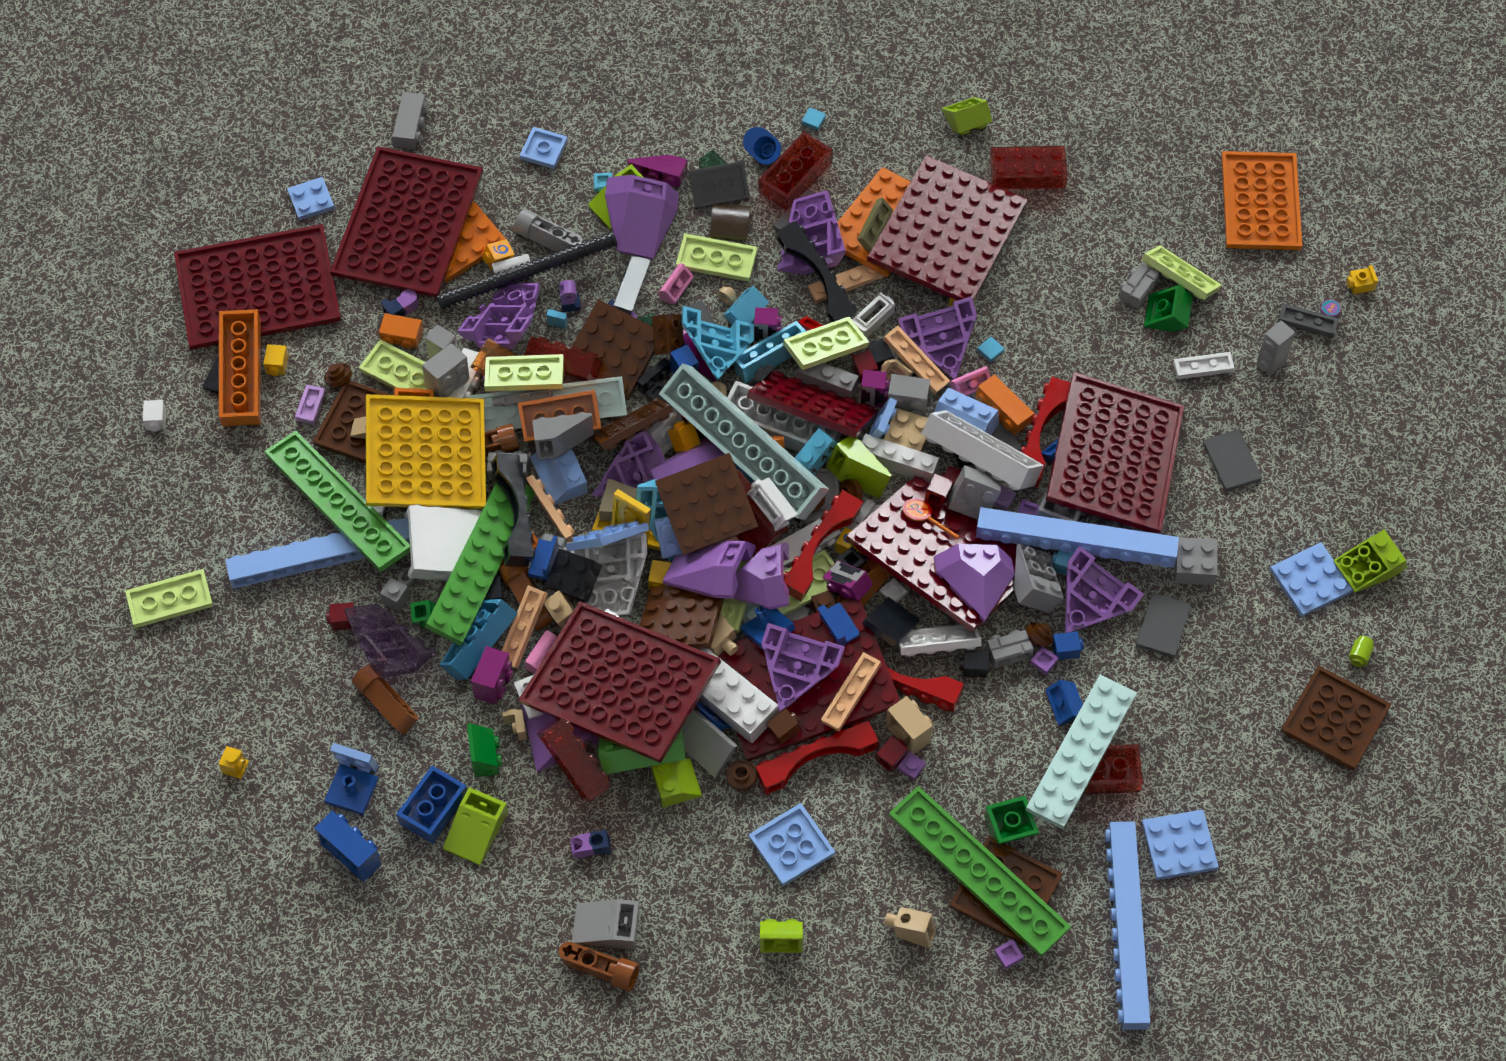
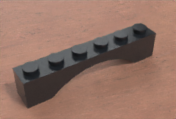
M795 220L776 231V240L784 252L804 261L819 276L827 298L826 315L831 323L846 317L851 319L856 317V305L848 300L846 290L843 286L838 285L836 275L832 270H828L826 260L822 255H818L814 242L806 237L804 227Z
M496 453L491 463L493 480L507 496L513 513L512 533L502 548L504 565L528 567L531 560L535 557V549L532 547L531 542L533 533L529 528L530 514L527 513L528 498L524 492L526 483L522 477L523 463L520 462L519 454Z

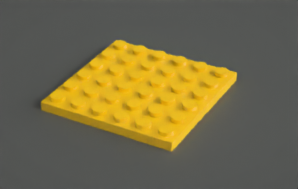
M366 394V506L409 507V505L418 504L426 507L483 509L486 505L484 399Z

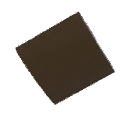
M713 204L710 238L747 240L750 206Z

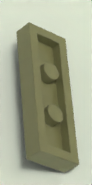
M883 198L876 200L857 238L867 252H871L894 211Z

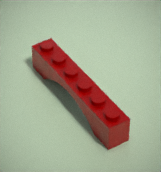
M1052 376L1050 382L1044 385L1042 394H1045L1044 399H1039L1037 405L1038 415L1034 414L1031 422L1033 429L1032 431L1028 430L1026 436L1027 446H1023L1021 449L1023 454L1044 465L1035 486H1033L1037 488L1045 469V461L1040 449V435L1049 420L1065 409L1070 386L1069 381Z
M844 490L839 496H834L830 504L832 505L829 511L825 510L820 519L822 523L820 526L816 525L810 534L812 538L810 541L806 540L801 547V555L799 557L795 556L790 565L792 567L791 570L784 573V582L789 589V595L802 602L812 586L814 579L812 560L819 545L833 532L852 525L861 511L863 501Z
M887 666L895 688L900 690L902 694L907 696L913 695L924 703H933L941 710L954 712L963 693L964 683L947 676L930 679L912 678L899 674Z
M869 721L857 722L849 729H841L827 738L820 737L812 744L801 745L795 751L790 753L784 752L773 760L760 762L756 766L757 778L765 795L784 788L796 770L817 757L837 753L860 757L877 750L879 741Z

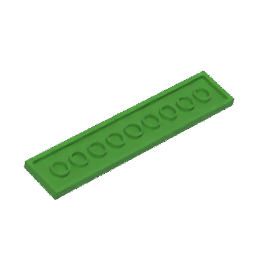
M294 431L264 451L265 456L379 572H382L410 553V544L372 506H366V500L297 431Z
M497 483L425 625V628L460 646L504 559L502 548L512 533L513 513L511 505ZM526 485L524 492L528 498V509L535 492Z
M919 786L889 812V817L1040 957L1044 956L1071 929V926Z

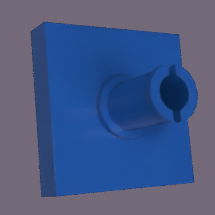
M760 605L761 612L756 608L755 613L757 616L740 626V629L746 637L763 650L761 641L768 623L786 628L789 632L795 630V626L792 621L776 608L769 610Z
M339 765L324 802L325 804L364 815L379 778L369 773Z

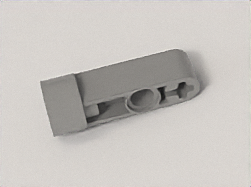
M525 208L518 214L513 226L515 233L556 252H559L560 249L562 251L565 250V247L570 248L571 245L576 246V243L581 244L583 241L580 235Z

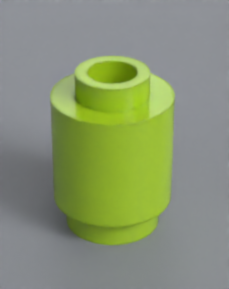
M1359 636L1354 641L1348 656L1352 665L1362 667L1368 664L1374 649V642L1371 638Z

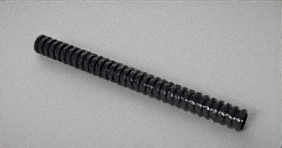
M609 231V234L604 233V236L598 235V238L593 237V240L587 239V242L582 241L581 244L576 243V246L565 247L563 251L562 249L559 252L554 251L552 255L551 253L548 256L543 255L541 259L538 257L537 260L532 259L530 263L527 261L524 265L521 263L519 267L516 265L513 269L510 267L508 271L505 269L502 273L499 271L497 275L494 273L491 277L488 275L486 279L483 277L480 281L477 279L475 283L470 282L469 285L466 283L464 287L459 286L458 289L453 288V291L442 292V295L438 294L436 296L440 309L444 310V307L450 308V305L455 306L456 303L461 304V301L466 302L467 299L472 300V297L477 298L480 294L483 296V293L488 294L491 290L494 292L495 289L499 290L502 286L505 288L506 285L509 284L510 286L513 282L516 284L517 281L520 280L521 282L524 278L527 280L528 277L531 276L532 278L535 274L538 276L539 273H545L546 270L549 272L551 271L550 269H556L557 266L560 268L563 264L573 263L574 260L578 261L579 258L584 259L585 256L589 257L590 254L601 253V250L612 249V246L617 247L616 237L612 231Z

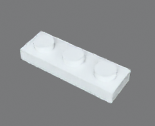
M1230 352L1179 358L1173 361L1177 379L1234 372V364Z

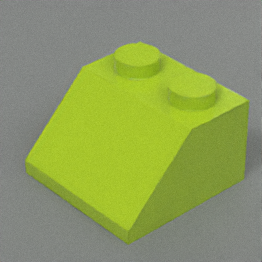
M977 97L941 108L952 130L960 133V135L970 133V130L973 128H985L988 123L992 122L988 102Z
M685 758V760L651 766V773L662 808L702 797L691 759Z
M775 919L760 921V953H802L803 922H798L795 919H788L785 922H777Z

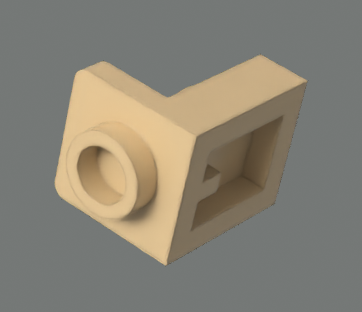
M510 709L503 712L504 724L512 723L513 733L518 734L519 741L526 740L527 734L522 709Z

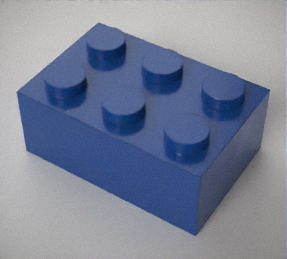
M432 765L397 812L398 823L433 844L457 812L467 792V786Z
M332 810L314 827L319 843L364 882L381 866L380 854L377 852L378 847L371 840L366 841L362 837V832L354 826L352 828L347 824L348 820L342 814L337 815Z

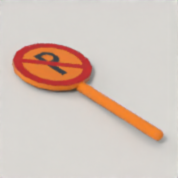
M914 498L905 501L902 511L907 518L913 521L928 520L954 538L959 539L957 534L930 517L932 508L926 501Z

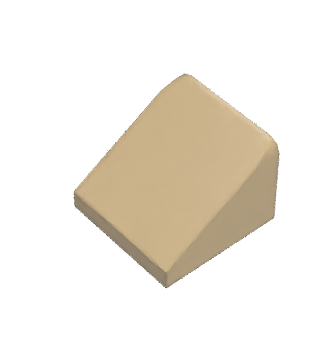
M366 416L354 419L351 437L366 439Z

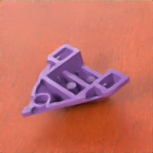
M972 296L953 302L954 306L918 316L915 313L898 318L900 328L931 361L953 379L957 377L977 317Z
M647 430L635 434V437L625 441L621 451L617 454L599 486L591 496L603 497L608 479L636 489L637 485L653 480L649 471L666 460L660 446Z
M787 542L761 549L748 563L735 572L739 586L733 599L752 605L756 603L769 610L789 605V589L784 582L783 561L789 560V544Z
M957 544L935 555L933 558L936 574L950 584V588L970 609L974 608L980 614L979 618L983 622L986 621L989 613L993 610L1015 575L1012 559L998 545Z
M1081 546L1076 549L1067 562L1065 633L1129 612L1134 609L1144 595L1129 582L1122 583L1094 562L1095 557Z
M768 623L761 643L777 698L779 712H782L839 667L845 646L825 641V643L790 633L786 628Z

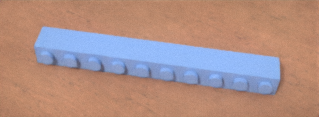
M980 507L976 538H981L982 540L1001 541L1002 543L1021 544L1042 549L1060 550L1062 552H1075L1081 546L1091 555L1100 556L1101 558L1140 562L1145 565H1160L1165 568H1174L1179 537L983 507Z
M408 518L387 521L410 544ZM331 533L325 537H313L307 541L292 542L281 547L275 546L269 550L253 551L243 556L236 555L230 559H225L229 580L232 589L365 557L342 533Z
M1110 822L1108 829H1105V842H1109V849H1106V860L1110 861L1111 868H1108L1107 871L1108 881H1112V888H1109V901H1113V908L1110 909V919L1115 922V928H1112V941H1116V948L1113 949V960L1117 961L1118 969H1115L1114 972L1115 982H1119V989H1116V1001L1120 1002L1121 1010L1117 1011L1118 1023H1122V1030L1148 1029L1150 1025L1136 826L1135 822Z

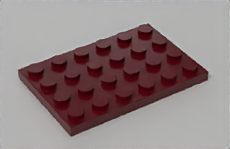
M772 371L770 376H767L762 382H758L747 394L748 399L854 438L875 419L878 410L874 409L870 404H860L855 402L853 398L840 397L836 392L821 390L815 384L807 385L796 377L789 378L784 376V373L780 371Z

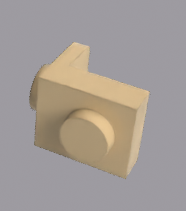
M897 359L887 360L881 366V372H887L886 377L891 380V374L910 377L913 374L911 369Z

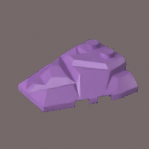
M511 283L512 285L510 286L508 284L505 288L502 287L491 297L492 302L487 307L483 304L479 307V314L475 317L470 315L466 318L458 329L459 335L468 341H475L481 349H514L531 324L540 289L539 283Z

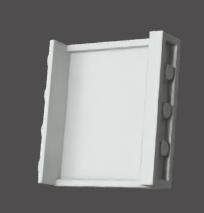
M418 504L409 505L404 515L405 518H408L411 553V567L408 571L409 578L448 581L482 511L478 509L441 508L439 506L426 507Z

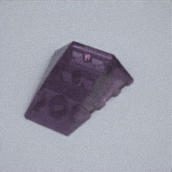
M379 604L345 608L344 612L369 665L380 678L414 673L436 655V651L433 648H426L421 638H414L409 634L410 629L405 625L400 626L397 624V619Z

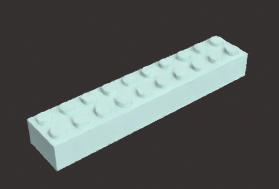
M682 363L659 393L660 396L725 454L730 453L732 460L755 481L760 479L762 481L769 477L797 512L796 518L805 520L829 491V488L692 366Z

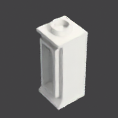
M880 292L879 296L851 320L867 338L894 313L895 303L889 296H885ZM881 305L883 308L865 323L863 320Z
M769 477L762 481L758 479L751 484L750 487L752 489L746 495L751 496L773 524L775 532L790 524L788 520L798 515Z

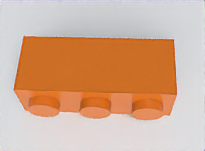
M995 374L977 387L975 394L977 401L997 409L999 421L1013 435H1016L1031 424L1034 412Z

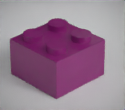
M488 646L485 647L471 679L474 698L495 705L498 704L499 699L504 698L506 693L505 685L511 681L514 673L511 668L512 662L510 661L509 653Z

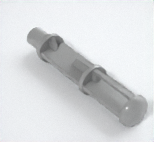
M552 389L527 390L525 392L501 395L498 398H492L493 406H505L549 398L553 394Z

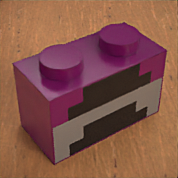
M755 307L754 343H759L782 329V316H778V308Z
M863 370L860 404L866 403L873 407H883L884 401H888L890 380H886L887 372Z
M838 560L823 576L827 584L826 587L831 593H838L846 599H854L856 601H859L873 585L866 571Z

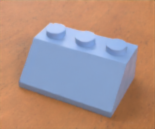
M950 388L938 400L934 411L947 410L989 435H992L999 425L997 409Z
M572 449L557 458L538 460L537 452L531 456L535 470L545 487L546 495H551L555 502L554 505L588 493L587 481Z

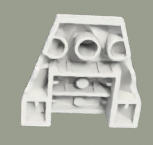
M636 534L627 537L626 540L615 541L599 547L570 551L602 565L589 602L585 603L603 611L609 609L618 616L630 615L647 556L646 534Z

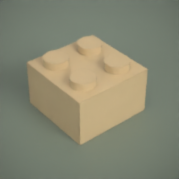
M896 408L897 411L890 422V428L883 440L924 452L928 441L926 440L927 437L921 433L928 418Z
M906 696L887 710L886 727L897 739L902 740L907 745L908 752L915 754L931 742L933 723L927 715L924 716L919 711L918 704Z

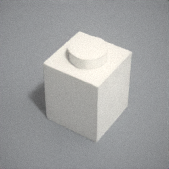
M163 400L144 401L143 423L146 430L156 432L160 429H166V407Z

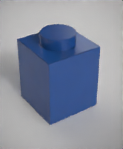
M1078 631L1053 635L1054 655L1059 657V660L1080 658L1081 650H1084L1083 639H1079Z

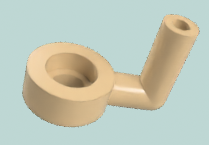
M723 286L717 292L719 299L728 306L733 305L737 300L736 292L731 287Z

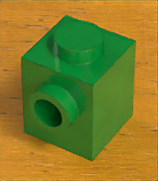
M430 600L410 603L412 623L421 626L422 629H426L425 625L436 603Z

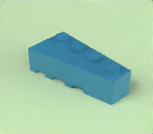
M502 599L483 600L462 645L460 646L453 642L439 666L456 680L468 679L478 666L485 647L492 648L518 613Z

